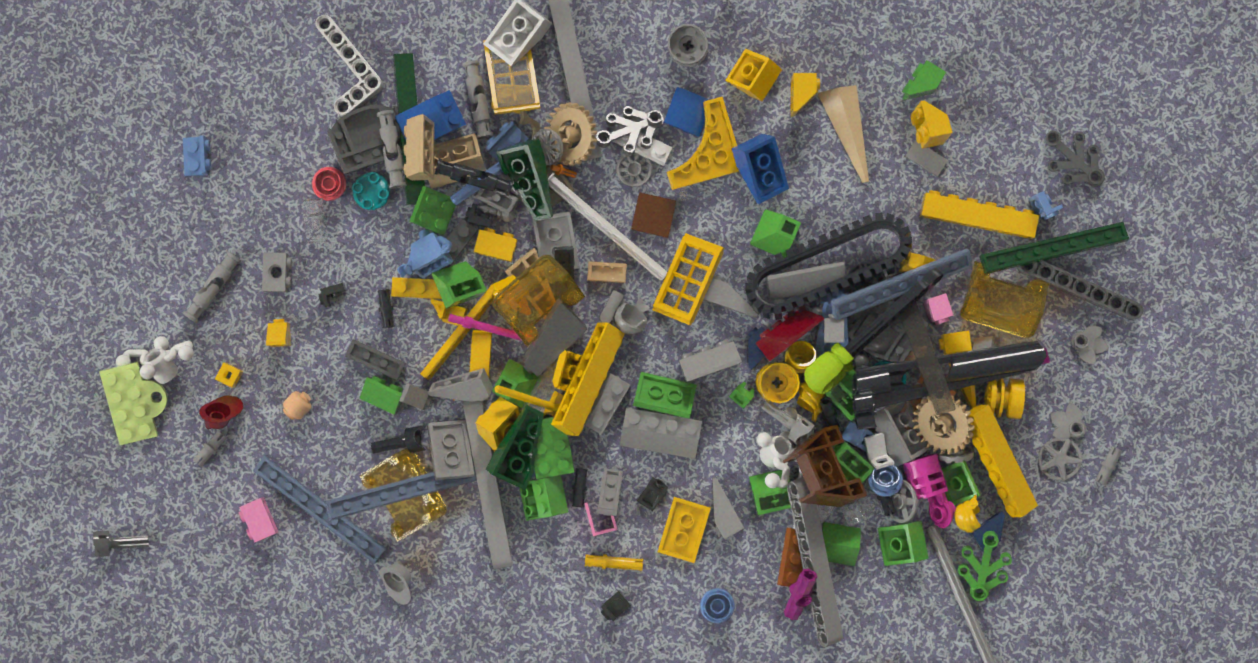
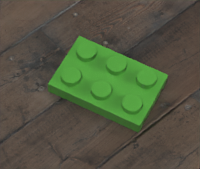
M641 372L633 406L690 419L697 385Z
M554 417L546 418L542 421L541 433L537 443L538 451L534 461L536 479L575 473L569 437L551 425Z

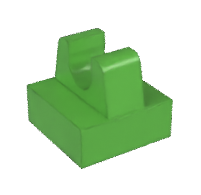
M745 382L739 384L729 396L730 399L743 409L752 400L755 392L753 388L750 392L744 387L747 383Z

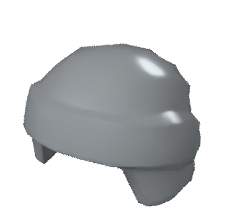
M640 298L635 306L623 303L617 309L614 317L618 329L625 334L641 332L647 324L644 312L650 309L649 306L644 305L643 300Z

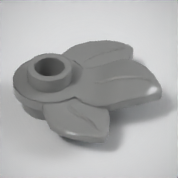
M1089 326L1083 332H1076L1071 338V344L1074 349L1078 350L1079 357L1089 364H1095V354L1109 349L1107 343L1099 337L1102 332V328L1099 326ZM1079 337L1083 338L1084 340L1082 345L1078 344L1077 339Z
M1069 403L1066 412L1057 411L1051 413V421L1057 427L1052 434L1055 438H1080L1085 434L1086 425L1082 421V412L1076 405ZM1074 425L1079 426L1078 432L1073 431Z

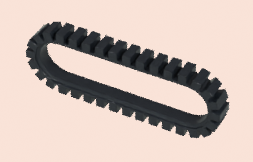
M875 213L874 221H872L870 215L863 217V225L860 224L859 220L853 221L852 230L846 224L841 227L840 235L837 229L830 231V239L827 238L826 234L819 236V244L813 238L807 241V249L802 243L796 246L797 253H794L793 249L790 248L785 250L786 258H783L780 252L774 255V263H772L769 257L763 260L764 268L759 263L753 267L754 273L749 272L747 276L748 283H745L747 300L749 305L753 306V311L758 315L762 312L763 318L770 319L772 313H774L775 320L782 319V312H786L788 318L794 316L795 307L801 313L806 310L805 303L807 302L810 308L817 306L816 298L818 297L822 304L828 301V293L834 299L839 296L838 289L840 288L843 294L850 292L849 284L851 283L854 289L861 287V279L867 285L872 282L873 274L877 280L883 278L884 269L888 275L895 273L894 264L901 269L905 265V260L908 261L911 255V231L908 226L905 227V222L902 219L898 218L895 221V215L887 213L886 219H883L882 213ZM887 229L894 232L899 238V249L889 258L783 303H768L762 300L758 294L759 284L768 275L874 230Z

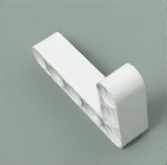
M321 15L316 19L317 29L360 80L334 103L336 113L342 117L360 108L380 92L383 82L331 17ZM329 21L330 26L327 29H322V22ZM335 36H342V41L340 43H333V38ZM353 50L354 56L349 59L345 58L346 51ZM365 65L366 70L363 73H357V67ZM372 79L378 80V85L375 88L369 87V82ZM357 91L363 92V97L360 100L354 99V94ZM343 103H347L348 110L345 112H340L339 106Z

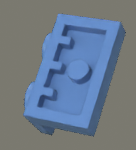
M513 121L509 124L506 122L499 130L501 133L496 138L492 136L487 141L485 149L499 162L497 151L528 141L529 138Z
M204 135L183 138L184 175L186 177L209 175L208 170H211L212 166L211 159H208L207 151H210L211 147L210 140H207V137Z
M1044 191L1029 198L1035 214L1039 215V219L1042 217L1044 220L1060 214L1059 210L1063 208L1062 204L1051 208L1052 201Z

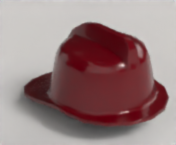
M222 396L201 406L199 415L204 419L205 427L208 430L223 429L228 425L230 419L242 412L243 402L236 396Z

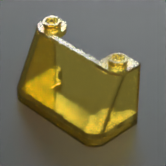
M543 255L493 298L492 306L528 347L538 337V330L534 325L550 312L558 298L565 304L572 306L580 302L585 295L570 274L551 255Z
M974 261L960 315L966 321L1016 336L1030 338L1035 334L1043 316L1049 283L1035 279L1029 281L1025 288L990 277V273H984L981 262Z
M406 448L359 476L364 487L372 489L424 475L427 472L420 465V460L416 453H410ZM438 492L386 505L395 520L391 524L390 532L397 542L439 519L447 512L446 506Z

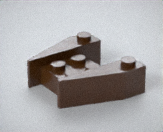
M837 425L823 428L809 436L783 460V463L797 460L811 493L799 499L801 503L843 507L867 496L860 478L851 481L846 480L833 448L844 443Z

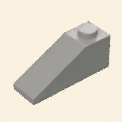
M714 275L703 301L757 318L758 314L753 311V308L728 283L724 282L725 279Z
M482 368L433 382L428 394L429 396L469 402L483 401L490 397L493 386L485 369Z
M715 477L712 479L714 523L716 524L713 529L718 537L722 536L723 539H726L744 529V526Z

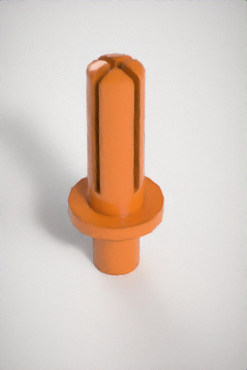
M552 164L550 167L551 170L555 171L556 175L563 174L575 178V175H577V172L563 168L562 164L557 166Z

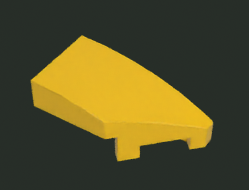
M434 299L430 301L436 309L439 318L445 323L459 326L460 324L448 321L449 315L453 314L460 317L467 315V308L455 305L446 309L442 301Z

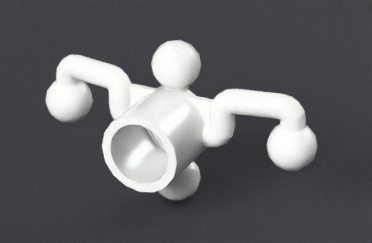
M159 336L154 340V349L149 352L139 349L127 350L123 355L117 357L116 366L130 364V357H140V364L143 365L140 368L141 377L144 379L153 377L159 384H164L172 380L178 372V367L172 361L177 353L182 360L187 361L193 357V343L185 341L174 345L170 350H166L169 346L168 339Z
M787 407L783 411L796 421L802 419V416L797 414L796 409L793 407ZM784 431L774 438H771L770 434L762 432L757 436V443L762 447L760 450L761 461L768 467H776L782 470L781 480L775 473H770L766 476L765 484L769 488H785L788 485L790 468L787 465L788 462L783 463V460L796 449L792 447L793 441L788 438L790 432Z

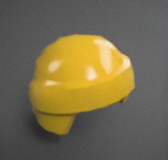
M803 382L799 385L797 404L803 409L813 412L812 421L816 422L818 415L822 412L820 400L825 397V394L814 392L806 382Z
M974 495L971 500L959 504L955 509V523L959 529L967 533H973L981 527L975 516L980 512L978 501L976 500L977 495Z

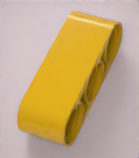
M473 330L469 372L484 368L489 378L492 333L483 330Z

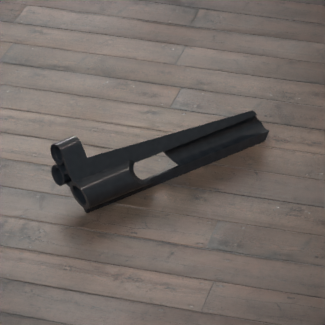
M1036 340L857 368L852 380L853 410L857 429L877 427L875 422L876 408L1035 371L1047 357L1046 351ZM951 363L948 374L941 381L915 385H905L902 382L903 375L913 368Z

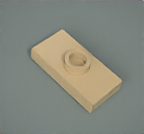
M589 261L587 281L626 283L627 264Z

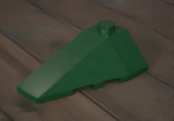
M539 138L521 142L497 151L502 171L513 180L512 186L523 197V203L534 220L552 218L553 212L546 161Z
M525 405L486 467V470L491 475L519 488L526 489L535 469L534 461L538 451L537 443L541 433L543 412Z

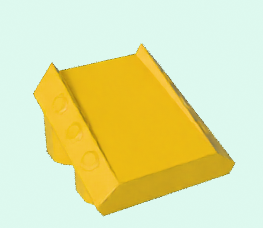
M566 350L559 355L552 380L554 388L567 390L582 355Z

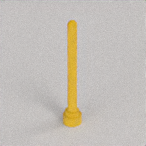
M500 385L494 388L496 393L555 412L559 408L558 404Z

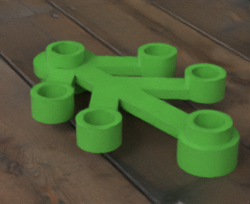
M987 531L983 535L985 547L981 564L974 556L971 546H964L962 548V556L970 562L979 575L978 581L970 574V568L966 563L958 566V573L971 586L970 595L976 601L985 600L989 595V590L1008 580V573L1005 570H999L995 578L986 582L988 575L1004 565H1010L1012 562L1011 555L1008 552H1004L1000 555V559L989 565L992 549L999 542L998 535L994 531ZM991 535L994 538L992 540H988L987 537ZM970 550L971 553L967 555L964 551ZM1004 557H1009L1008 561H1003L1002 559ZM961 568L967 569L966 572H961L960 570ZM1004 574L1006 577L1000 579L999 575ZM977 589L983 590L981 593L976 592Z

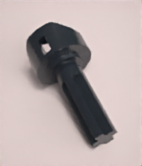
M420 425L406 428L405 436L372 442L370 445L372 453L375 454L407 447L410 453L425 451L426 449L422 446L421 442L423 427Z

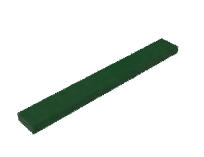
M413 53L393 55L398 114L418 105ZM400 130L402 162L404 168V164H406V156L404 154V145H406V140ZM404 174V182L407 185L405 186L406 205H416L425 182L424 180L412 181Z
M1119 222L981 254L979 258L984 273L989 274L1126 242L1129 240L1124 222Z

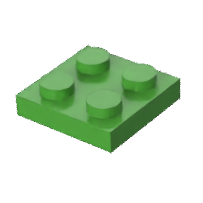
M423 186L409 222L444 236L456 205L451 201L450 196Z

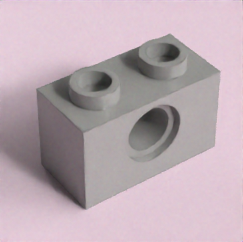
M263 253V292L288 293V288H291V277H288V269H292V258H289V254ZM281 268L282 275L275 278L273 276L274 269Z

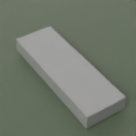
M604 468L598 514L617 516L623 471Z

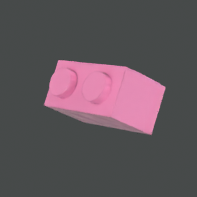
M946 293L923 301L930 323L935 322L938 325L950 321L949 317L953 316Z
M264 497L239 507L241 510L239 515L242 522H246L248 526L246 531L250 540L258 542L279 533Z

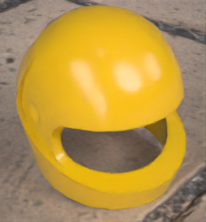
M797 341L788 347L784 359L789 366L794 368L797 374H802L817 359V354L810 343Z

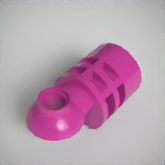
M937 453L902 464L907 482L915 490L917 499L928 498L929 515L934 524L939 528L948 527L953 520L956 507L951 501H947L945 492L948 491Z

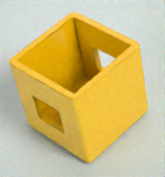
M223 362L215 380L235 388L243 371ZM229 372L232 373L230 379L226 378Z

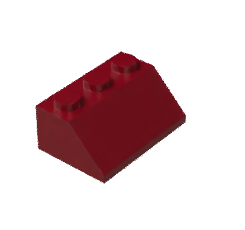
M797 310L795 315L789 318L786 314L783 316L785 319L783 322L779 319L771 326L773 328L772 331L767 329L759 335L761 339L755 344L766 358L771 361L824 320V317L807 310L801 313Z

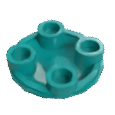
M375 172L361 175L352 185L355 202L366 210L379 209L389 199L390 188L388 181L382 175Z

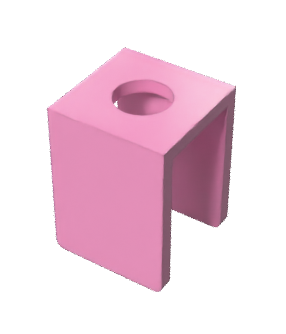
M588 502L584 503L593 536L618 530L615 517L611 515L614 527L595 532Z

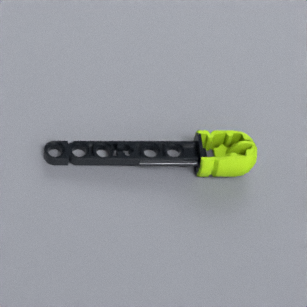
M937 267L932 269L922 280L910 288L845 347L840 343H836L831 347V351H827L807 367L804 373L805 381L809 388L820 394L831 391L846 376V372H850L856 367L854 357L924 296L928 290L933 288L942 279L944 274Z

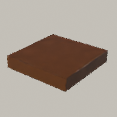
M639 192L631 230L668 238L676 200Z

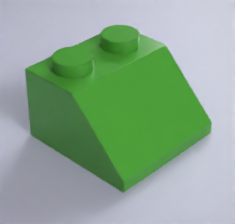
M922 521L877 528L885 566L915 563L929 559Z

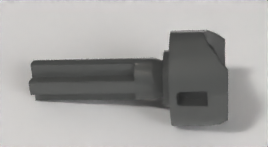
M109 530L93 532L95 556H110L112 548L149 547V536L111 538Z

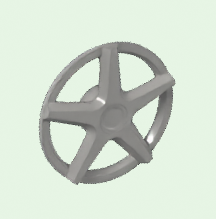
M1054 438L1042 446L1038 462L1040 469L1047 477L1064 481L1073 477L1078 472L1082 464V455L1079 447L1073 441L1067 438ZM1055 441H1065L1060 451H1056L1049 444ZM1070 444L1076 449L1078 458L1067 455ZM1045 449L1052 456V460L1042 465V454ZM1066 464H1077L1075 470L1066 475ZM1057 466L1061 477L1053 476L1046 470Z
M903 480L900 493L892 495V501L896 511L901 509L904 519L895 518L891 510H889L890 517L898 523L910 522L916 513L917 503L919 502L911 484L907 480ZM907 487L910 490L913 498L906 497ZM913 504L911 514L908 515L907 505Z

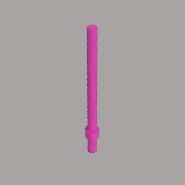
M450 314L448 318L449 322L460 324L464 328L470 329L472 327L532 343L535 336L475 321L472 317L468 316L460 317Z

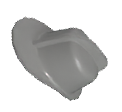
M396 561L389 567H382L379 570V574L388 594L397 603L408 604L411 601V592L408 587L411 574L408 569L403 566L401 561Z

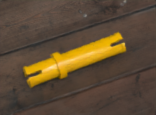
M586 554L585 567H602L604 570L606 568L642 571L643 559L607 556V554H603V556Z

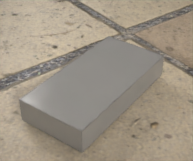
M916 140L905 156L936 177H938L948 161L928 147L922 149L921 144H918Z

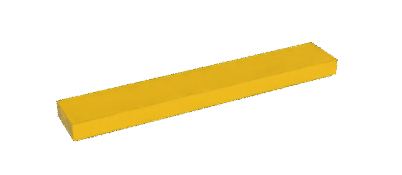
M493 285L488 288L468 313V317L478 321L495 300ZM459 325L420 374L427 380H431L472 327L468 329Z

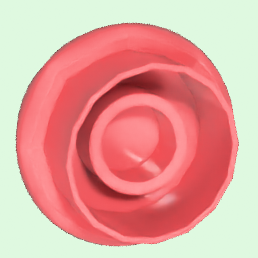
M324 167L315 173L312 179V188L320 199L333 201L344 193L346 179L339 169Z

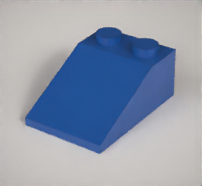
M450 90L395 116L405 140L404 126H407V119L424 114L434 122V141L455 133L466 125Z
M760 134L732 148L736 166L757 204L789 189L775 136Z

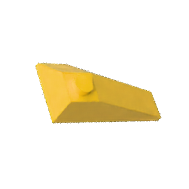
M969 331L942 334L941 339L938 340L939 349L943 350L944 355L972 351ZM975 385L961 388L969 408L976 407Z

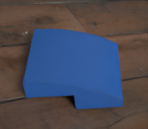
M677 87L664 124L699 137L705 123L703 102L708 99Z

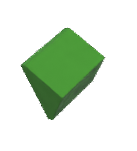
M964 460L963 462H954L942 468L948 491L945 492L947 501H951L956 505L972 499L974 495L980 496Z
M823 522L822 533L828 562L855 566L860 550L861 528Z

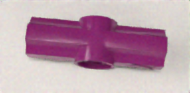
M803 569L797 582L790 586L791 596L785 607L784 614L791 620H798L804 607L812 602L810 593L818 577L816 572L810 569Z

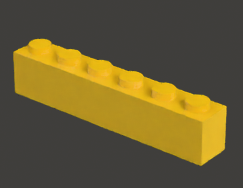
M929 190V193L926 192L923 196L919 217L1028 239L1035 238L1039 215L1034 214L1035 211L1023 209V212L1016 211V207L1007 205L1001 208L997 207V204L993 202L981 204L978 203L977 199L973 198L961 200L958 195L948 194V197L941 196V192Z
M597 322L551 423L552 426L566 435L579 436L582 432L584 423L591 413L593 403L599 395L602 383L607 377V372L614 362L616 352L622 344L625 334L610 323Z
M989 404L977 405L970 410L971 414L968 416L974 420L970 423L974 426V429L971 431L973 433V437H971L972 443L981 456V461L985 465L989 477L1005 505L1006 512L1011 518L1023 517L1036 508L1038 504Z

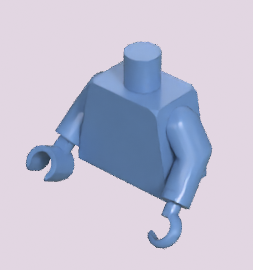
M421 230L419 232L420 239L411 244V252L407 264L399 266L397 268L398 273L403 278L406 274L411 275L412 271H414L420 277L425 278L431 273L451 264L453 259L449 252L453 246L452 242L443 236L430 233L429 230Z

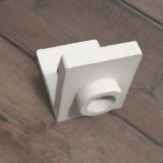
M883 433L865 437L868 461L876 469L894 465V461L887 455Z

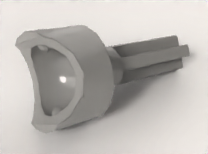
M769 400L762 406L763 410L790 429L788 438L798 446L807 439V434L815 427L805 417L796 421Z

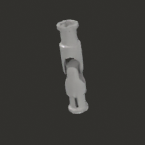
M479 61L464 62L462 65L465 67L467 76L465 80L472 116L478 132L476 137L482 139L494 136L490 129V115L486 103L483 79L479 73ZM476 89L479 94L474 96V90Z
M384 110L378 112L377 117H379L381 125L379 129L380 137L386 145L383 147L385 166L390 176L391 184L389 188L398 189L407 185L403 180L402 171L404 168L399 145H396L398 137L397 127L394 126L392 116L394 111ZM396 153L399 154L398 158L394 161L388 160L386 154L391 156Z
M229 251L226 252L227 255L221 264L215 267L205 282L204 287L192 299L193 303L188 310L183 312L186 317L196 323L201 313L207 310L214 296L218 294L228 281L237 263H241V260ZM217 277L221 279L219 285H216L212 280Z

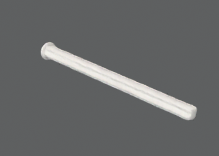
M554 173L550 175L548 183L553 191L656 278L663 280L666 277L667 271L553 176Z

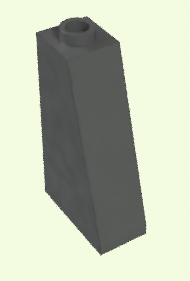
M560 298L556 300L523 356L525 364L523 367L530 374L534 373L537 377L587 330L586 324Z

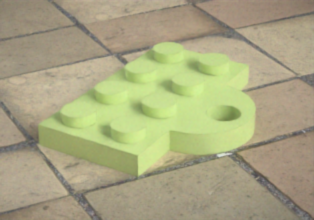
M138 362L101 370L99 373L119 444L124 445L157 437L158 432L154 417L161 414L167 405L168 396L165 388L154 380H143V377L140 375ZM152 393H161L162 400L159 402L154 401Z

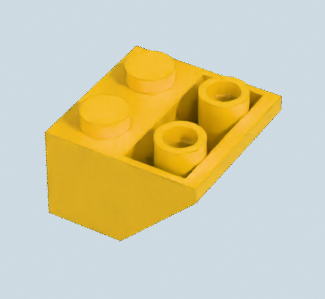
M925 100L920 101L911 114V123L917 131L916 140L918 144H921L922 149L943 145L953 133L948 115Z

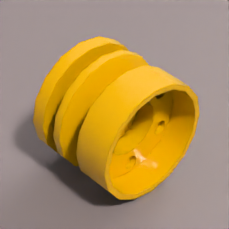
M773 362L766 364L759 370L756 375L755 384L762 398L770 402L784 403L795 397L799 390L800 381L794 368L788 364ZM775 377H777V380L781 381L780 384H777V388L775 385L772 384V381L775 380Z
M1010 378L1007 386H1005L1004 379H998V382L996 380L988 382L984 394V405L989 404L997 418L1001 417L1004 409L1008 419H1021L1025 402L1024 380Z

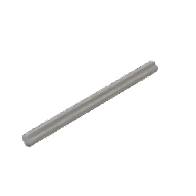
M932 525L927 528V532L984 663H996L937 526Z

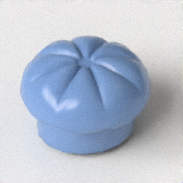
M890 465L880 469L875 468L868 476V483L871 490L877 495L883 497L892 496L901 489L903 477L896 466Z
M715 588L703 595L700 609L702 615L708 621L722 623L732 616L735 603L729 592L724 589Z

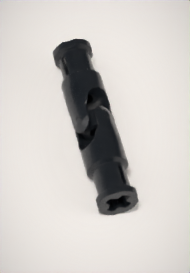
M440 158L434 173L436 175L448 176L451 180L488 191L502 192L506 196H509L513 185V180L511 179L505 180L499 178L498 175L459 163H448Z

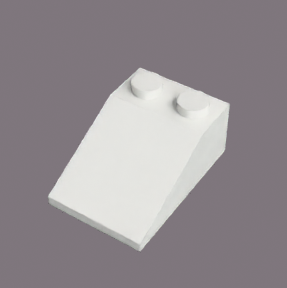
M514 0L483 44L510 66H514L542 39L552 25V22L525 1Z

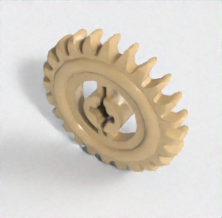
M571 102L560 104L559 107L554 108L557 113H549L553 119H547L546 122H549L551 126L544 127V129L555 131L562 140L563 155L558 162H563V165L570 166L581 164L582 161L587 160V156L592 155L591 149H595L593 142H597V138L594 137L597 134V131L594 130L596 123H592L594 118L589 116L590 112L585 110L584 106H579L577 103L572 104ZM572 120L571 126H565L568 121ZM581 139V141L575 148H571L573 143L578 142Z
M936 393L934 396L929 395L927 399H922L921 403L916 406L920 410H915L913 413L917 417L912 421L918 422L913 429H920L916 436H924L921 443L928 441L926 448L934 445L933 452L940 448V454L942 455L947 449L948 455H950L953 449L955 453H958L960 449L963 450L970 443V438L973 437L971 431L974 429V426L970 423L974 420L968 417L971 412L965 411L966 405L961 406L959 399L954 401V396L952 395L948 398L945 393L942 396ZM940 411H946L954 417L957 425L956 430L953 428V418L949 414H941Z

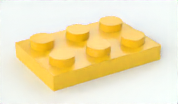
M674 497L657 552L695 563L711 507Z

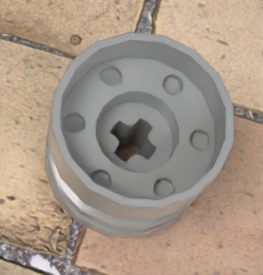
M682 24L671 32L668 38V49L672 59L677 64L683 67H694L706 58L708 54V40L705 32L700 27L693 24ZM688 42H691V45L694 48H690L689 51H686V48L683 46L687 45Z

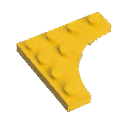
M723 96L703 102L705 129L702 140L691 158L681 166L667 171L672 190L739 172L732 152V148L736 147L737 143Z

